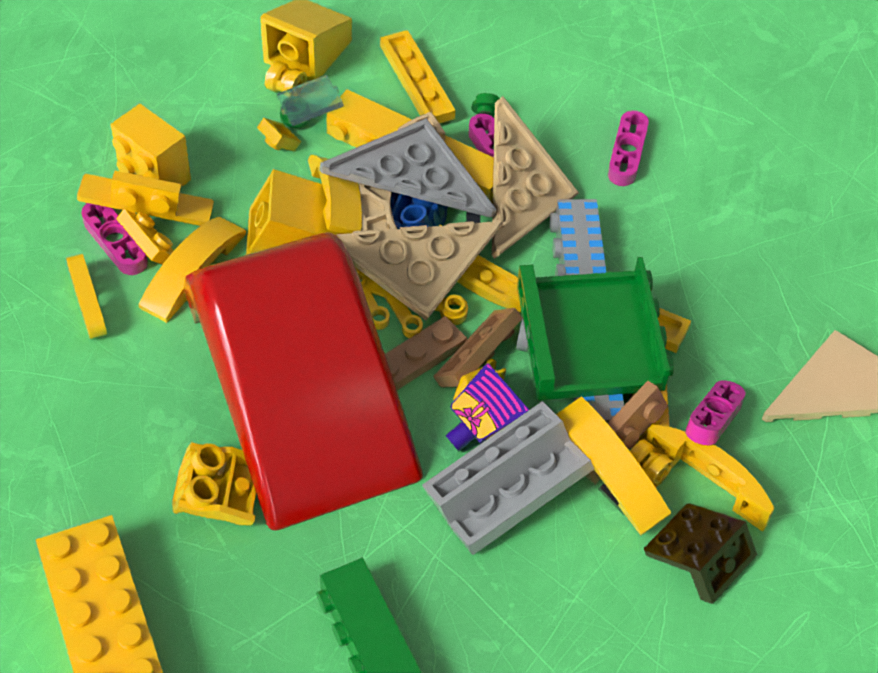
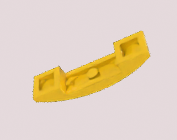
M310 155L308 163L312 177L321 179L327 199L322 211L327 230L341 234L361 231L362 206L358 183L321 173L319 170L320 163L328 160V158Z
M221 217L213 218L198 227L183 240L160 267L138 304L139 308L167 323L187 301L184 292L185 277L193 271L210 266L220 253L228 255L246 235V230Z
M478 255L457 282L490 302L507 309L516 308L518 312H521L517 291L518 277Z
M582 396L556 414L563 421L570 440L591 460L595 472L617 499L619 508L640 535H643L671 515V511L640 464L612 428Z
M652 424L648 428L645 439L654 445L655 452L659 455L665 454L673 460V467L681 459L733 495L736 501L732 511L762 532L765 530L774 507L762 486L736 459L714 444L701 445L688 438L685 431Z

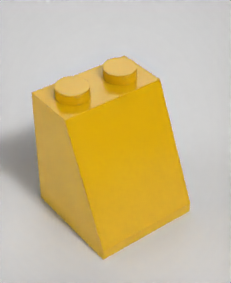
M293 0L264 13L260 17L264 62L272 65L278 60L288 64L291 70L299 69L307 74V81L314 84L317 83L352 41V18L309 0Z
M273 169L249 208L246 255L323 232H331L335 235L341 234L327 230L322 212L327 202L323 185Z

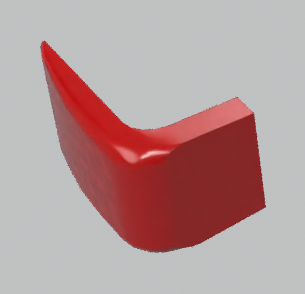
M331 232L315 234L193 271L185 277L184 292L194 323H201L266 524L271 530H281L409 486L422 479L423 470L361 281L345 244L337 235Z

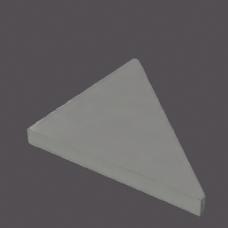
M427 118L320 163L319 170L326 175L486 217H493L496 212L495 206Z

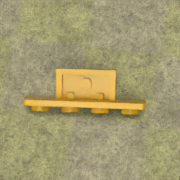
M115 170L112 179L84 174L77 193V200L80 202L120 210L127 209L134 213L141 211L149 216L198 226L210 220L214 203L212 199L180 193L181 184Z

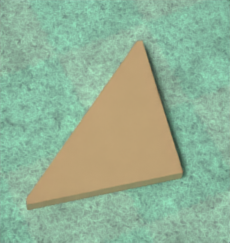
M503 96L495 103L493 205L496 208V212L492 217V221L496 219L503 221L500 229L492 237V256L494 259L546 220L550 213H555L558 199H573L579 194Z
M496 219L492 222L474 223L472 221L448 223L445 226L400 227L397 230L380 231V229L363 230L336 235L345 244L354 266L427 321L500 229L503 221Z
M834 330L763 414L762 420L765 422H773L774 419L793 418L794 421L821 419L822 416L842 415V418L870 416L871 413H878V356Z

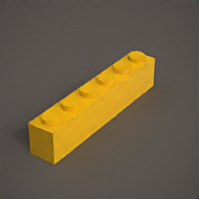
M348 89L326 111L327 134L356 148L395 132L399 127L412 120ZM445 135V143L493 204L494 158Z

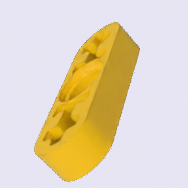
M83 253L67 257L69 273L89 338L93 339L107 335L104 319Z

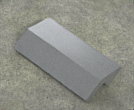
M542 401L422 484V486L454 534L469 552L474 555L593 471L594 467L591 460L570 440L563 421Z

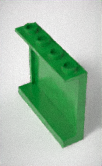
M637 257L635 271L536 277L533 264L519 265L517 291L537 400L636 393L647 381L656 385L660 391H665L668 378L673 376L674 363L672 355L666 354V330L664 326L659 325V301L657 298L652 297V273L650 270H646L643 257Z

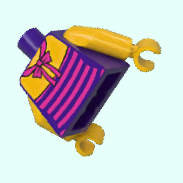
M489 359L484 367L463 375L458 383L450 408L461 422L445 436L459 452L475 438L480 444L529 411L527 406L505 383L506 368L496 370L497 362L494 359Z

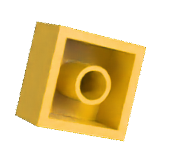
M139 103L111 123L112 144L116 150V165L120 172L181 184V187L191 180L185 135Z

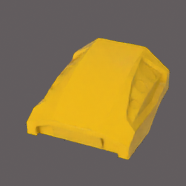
M191 442L186 449L178 472L172 500L173 513L185 512L237 525L251 526L256 516L253 515L256 490L243 451L234 447H218L211 443L201 445Z

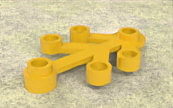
M356 268L359 279L362 280L361 284L372 318L376 315L385 317L382 321H377L373 318L377 330H382L389 325L390 314L387 308L378 306L372 294L385 297L402 325V333L407 338H411L422 331L423 322L419 316L412 315L406 305ZM450 295L442 300L435 311L440 312L441 318L446 316L454 325H459L467 318L468 304L463 297ZM449 305H458L460 308L454 310ZM413 323L416 324L418 328L415 330H410L406 326L408 324Z

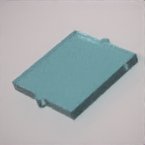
M327 75L276 94L282 106L280 108L281 112L287 115L292 126L344 107L343 101L338 95V87L332 85Z

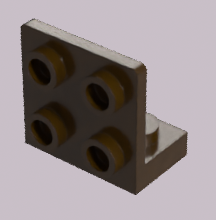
M690 503L686 504L644 547L646 556L690 572L700 599L710 604H713L757 556L745 521Z

